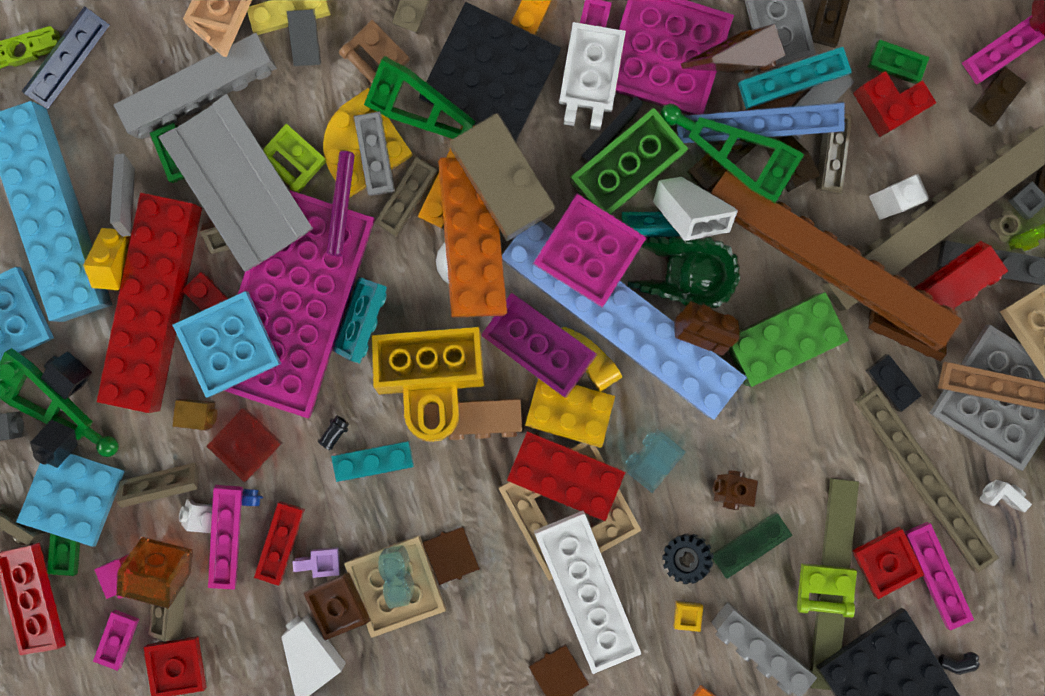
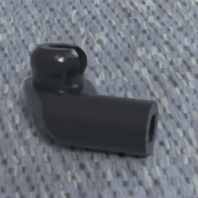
M974 652L965 653L962 660H955L944 654H941L938 658V662L943 669L957 675L976 671L980 666L978 662L979 656Z

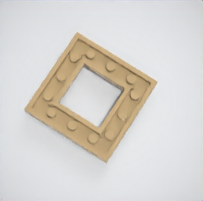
M580 442L571 447L575 451L604 462L596 446ZM511 482L499 486L498 489L549 581L552 580L553 577L534 534V530L549 525L535 498L541 495ZM618 490L606 522L601 520L590 526L601 553L642 531L620 490Z

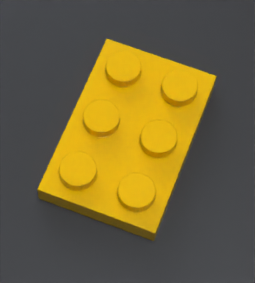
M538 378L525 426L601 448L604 443L615 396L575 385L567 398H565Z

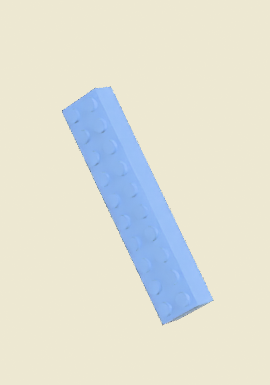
M542 221L515 237L502 254L503 262L708 418L715 420L747 378L716 353L675 338V322L621 281L618 282L605 305L600 307L533 265L554 231Z

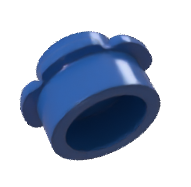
M243 489L242 505L260 506V499H263V496L258 495L259 490Z

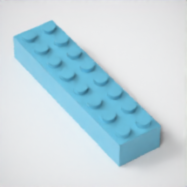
M29 101L0 111V177L48 320L65 322L112 306L108 290L92 288L83 266L93 245L47 109L33 101Z

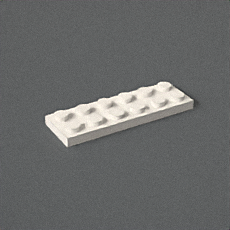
M584 511L534 530L536 539L592 673L595 674L641 655Z

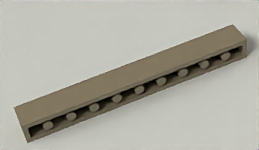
M1045 125L1035 129L1030 126L1017 135L1019 140L1013 144L1008 142L995 151L997 156L991 160L986 158L974 166L976 171L970 176L964 174L953 182L955 187L948 192L944 189L931 198L932 204L928 207L922 205L910 214L912 218L906 223L900 221L889 229L890 235L884 239L879 237L867 245L869 250L861 256L869 261L875 260L885 267L884 270L894 276L1045 165ZM827 281L820 285L839 311L847 310L858 302Z

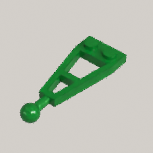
M386 56L381 59L365 100V106L376 112L380 111L387 118L451 139L473 128L476 121L418 75ZM404 81L434 104L429 118L394 107ZM443 110L463 126L462 130L437 122L441 111Z
M667 104L660 111L661 117L668 125L677 124L690 131L689 138L747 188L773 203L777 202L804 156L803 153L775 139L699 117L697 122L682 115L680 108L675 104ZM703 128L729 135L720 152L700 136ZM737 139L775 150L756 182L727 159Z
M13 348L4 352L0 361V399L45 424H48L52 419L74 429L77 440L83 437L87 438L96 445L97 452L103 457H111L116 454L119 448L117 440L111 436L103 437L90 428L93 421L69 398L64 400L41 379L43 372L35 364ZM27 377L52 400L47 410L18 395ZM60 410H63L77 425L58 416Z

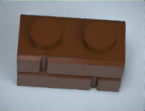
M690 302L684 308V311H681L675 318V338L722 356L740 337L739 321L732 315H724L714 311L707 305L701 306Z

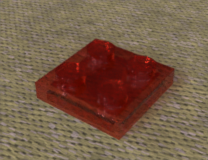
M242 408L206 447L245 483L283 443L246 408Z

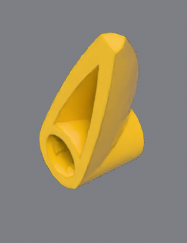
M567 327L561 328L597 354L585 372L600 392L622 378L615 363L594 342Z

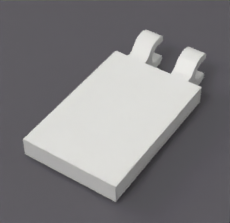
M573 22L559 104L567 105L564 125L574 126L577 107L593 109L590 129L600 131L604 111L612 112L626 31Z

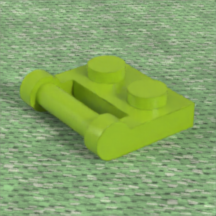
M287 123L263 149L281 179L290 186L289 190L300 193L305 188L311 178L326 163V159ZM276 151L302 173L298 178H295L273 158V154Z
M801 563L797 601L798 612L842 614L843 617L853 618L855 614L854 597L857 570L854 568ZM809 593L843 596L842 603L809 600Z

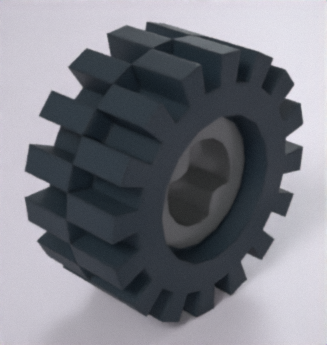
M687 533L672 539L665 547V554L662 555V560H665L663 566L664 569L667 568L669 570L667 573L669 577H675L674 581H682L686 585L688 583L694 584L702 580L710 572V568L713 567L714 563L712 562L714 555L710 552L711 546L709 544L706 545L704 538H698L696 534L689 535ZM686 552H690L695 561L690 563V566L685 565L681 560V557Z

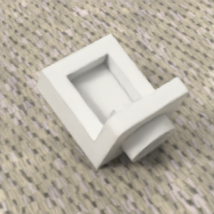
M999 480L986 485L983 489V494L979 498L983 503L995 506L1000 499H1003L1011 508L1026 512L1032 505L1024 498L1026 493L1014 484L1010 485Z
M187 499L185 506H182L180 509L179 522H181L186 531L211 533L213 505L199 504Z

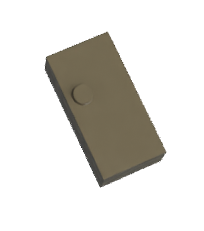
M498 113L450 141L451 151L507 241L554 213V204Z

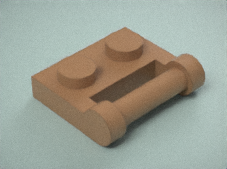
M373 20L339 50V54L345 60L348 59L371 82L370 86L376 72L356 53L360 47L378 65L384 56L403 66L410 61L409 57Z

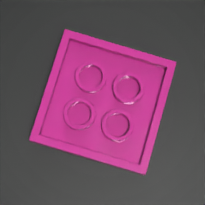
M577 194L533 265L598 306L603 307L646 237Z

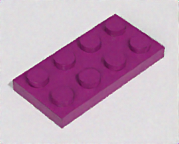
M511 293L506 299L507 314L505 316H494L481 336L556 392L567 398L597 354Z

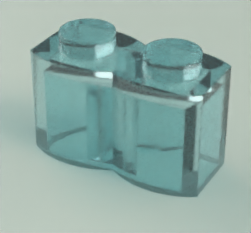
M403 545L385 548L378 560L379 572L385 581L383 587L385 602L389 608L409 605L414 594V582L408 572V552Z

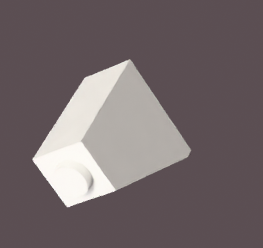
M916 174L870 195L869 198L880 220L927 201L929 196L919 174Z
M683 177L659 180L653 203L684 241L729 233L737 214V210L733 206Z
M307 614L302 619L297 616L286 625L287 631L282 635L295 696H310L339 674L346 664L330 641L324 640L319 627L311 616Z

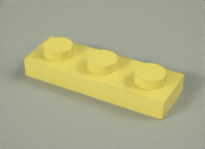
M270 0L249 6L247 11L252 31L258 35L289 27L287 11L315 9L316 19L331 15L327 0Z

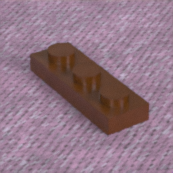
M870 311L868 329L876 334L888 337L903 346L910 347L940 362L947 355V344L936 351L875 311Z

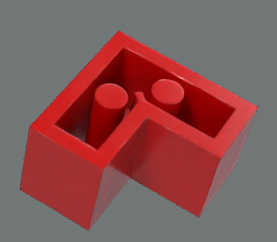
M886 71L853 92V95L879 137H882L937 103L923 80L899 94Z

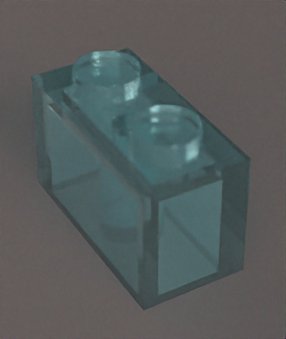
M659 430L655 433L651 431L643 440L642 444L644 447L639 453L634 452L625 463L628 466L625 471L651 493L655 491L686 453Z

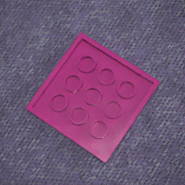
M628 0L619 30L626 32L615 92L633 98L637 97L639 100L662 107L667 104H675L680 108L681 113L687 115L703 114L717 71L682 69L681 63L726 40L734 15L688 0Z

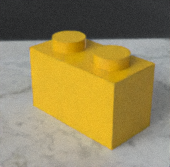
M101 228L83 264L92 288L119 290L130 236L122 237L116 229Z

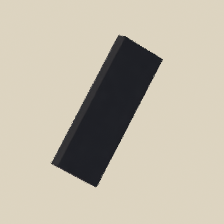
M635 97L581 155L580 160L587 164L605 149L641 110L643 102Z

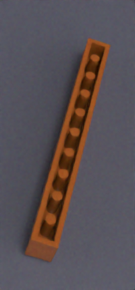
M727 171L710 193L737 210L734 219L736 224L936 351L945 347L963 319L957 316V312L953 308L937 304L932 300L933 297L923 290L917 291L908 285L909 282L899 275L893 276L884 270L885 267L875 260L869 261L862 257L861 252L851 245L845 246L838 242V238L833 233L826 230L822 232L814 227L813 221L805 216L799 217L792 213L791 208L780 201L773 203L754 193Z

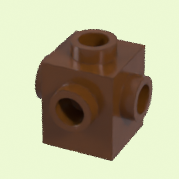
M728 470V474L718 475L714 482V501L723 503V508L739 510V507H754L758 480L745 478L743 472Z

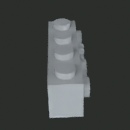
M727 602L712 620V624L717 630L715 635L726 645L730 642L737 647L736 652L747 662L750 659L758 664L756 668L768 679L771 676L779 681L777 686L789 696L792 692L796 696H803L817 679L806 665L730 603Z

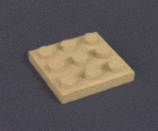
M420 535L344 563L347 573H350L371 619L366 624L371 638L446 611V606Z

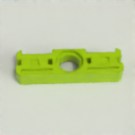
M48 26L0 41V69L10 65L13 67L39 60L38 57L49 54L61 38L59 31ZM19 44H24L26 47L24 55L16 57L14 54L15 47Z

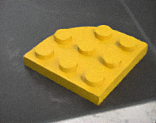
M369 88L346 102L335 112L327 125L324 135V158L335 181L340 151H350L355 155L349 198L366 187L354 116L376 112L364 105L370 90ZM382 115L392 170L413 156L390 119Z

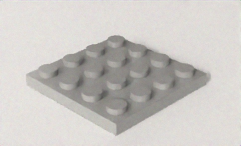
M992 325L984 326L960 364L1045 382L1044 377L1022 344ZM944 390L929 412L938 420L1021 471L1024 470L1045 437V410Z

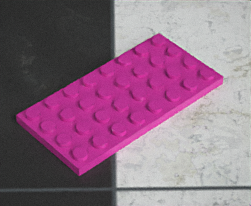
M289 190L313 229L264 262L246 271L238 294L245 291L249 292L281 365L224 391L310 418L375 218L348 209L342 255L340 257L330 256L327 254V245L333 204Z

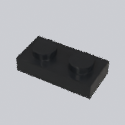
M885 354L865 370L899 412L905 410L922 396L889 354Z

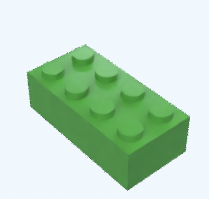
M653 108L573 174L569 182L583 198L612 215L681 158L688 148L656 109Z
M823 292L817 293L739 330V340L732 347L730 346L728 351L737 370L747 377L743 382L744 385L753 387L849 340L827 293Z

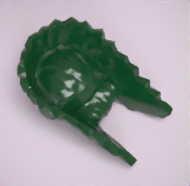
M650 236L648 239H645L641 248L651 251L657 256L669 258L665 280L628 281V287L638 288L640 292L658 295L661 298L680 301L684 306L694 302L701 306L707 305L710 308H718L722 303H727L740 281L738 257L736 254H733L730 246L724 245L722 241H714L711 237H707L704 240L698 238L684 241L683 238L672 237L668 240L663 237L656 238Z

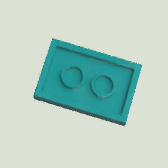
M360 277L358 278L333 348L335 353L350 361L361 363L362 358L368 352L369 337L376 329L379 309L386 301V286Z

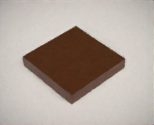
M349 572L303 592L324 640L348 632L371 621Z

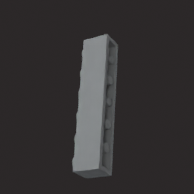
M254 33L233 44L227 57H223L217 52L114 104V107L127 133L136 138L144 139L150 137V132L162 126L165 127L176 123L178 118L186 114L192 115L199 112L202 106L216 102L233 90L240 91L245 89L248 83L255 79L267 78L272 74L271 71L277 69L264 41L257 33Z

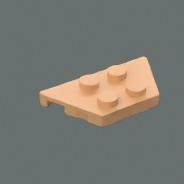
M192 0L183 20L191 30L219 54L227 57L252 0Z

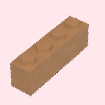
M521 398L458 401L459 420L455 430L449 435V440L465 439L464 435L475 434L476 439L491 438V433H501V437H516L517 432H522ZM428 403L424 408L426 428L435 429L440 423L439 405L436 403Z

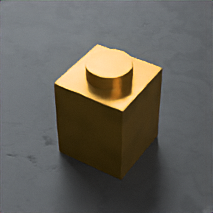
M191 399L175 400L172 427L196 430L211 429L216 423L218 414L217 409H215V402Z

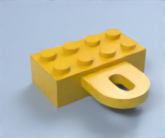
M479 327L372 335L374 389L379 395L403 393L405 422L414 436L427 442H437L447 438L455 430L459 420L458 388L484 387L482 343ZM431 402L439 405L440 423L435 429L425 427L424 408Z

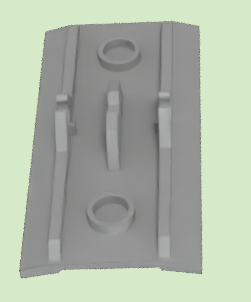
M227 94L182 125L159 136V139L244 272L264 262L313 229Z

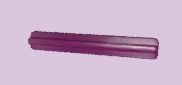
M340 151L327 245V254L336 257L342 255L355 157L350 151Z

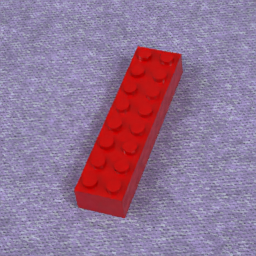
M140 193L97 397L98 403L145 413L161 410L176 338L173 324L179 322L185 295L182 290L186 287L202 207L193 203Z

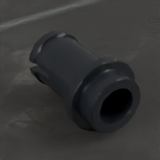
M337 415L334 419H330L331 424L318 440V443L328 450H332L341 435L348 431L349 423Z

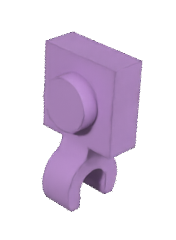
M339 548L312 549L311 557L295 558V561H293V572L312 570L313 578L340 575Z

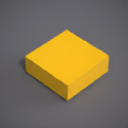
M676 601L674 629L701 632L703 604Z

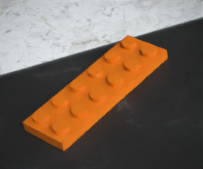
M441 157L438 163L452 317L505 316L507 314L499 227L456 158Z

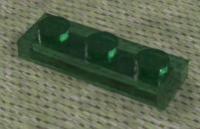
M774 512L714 552V558L712 559L724 577L728 579L793 535L779 514Z

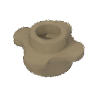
M1006 210L1002 212L998 219L990 221V228L997 232L1000 241L1006 242L1009 241L1010 236L1021 232L1022 224L1019 218L1013 215L1012 211Z

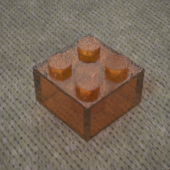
M141 537L117 570L116 595L169 609L191 574L193 549Z

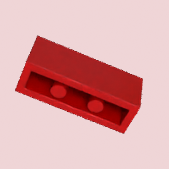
M979 241L916 285L914 289L929 293L933 297L932 300L941 306L947 305L955 310L964 301L967 302L974 299L978 292L986 286L1000 281L1002 275L1008 272V269L990 245Z

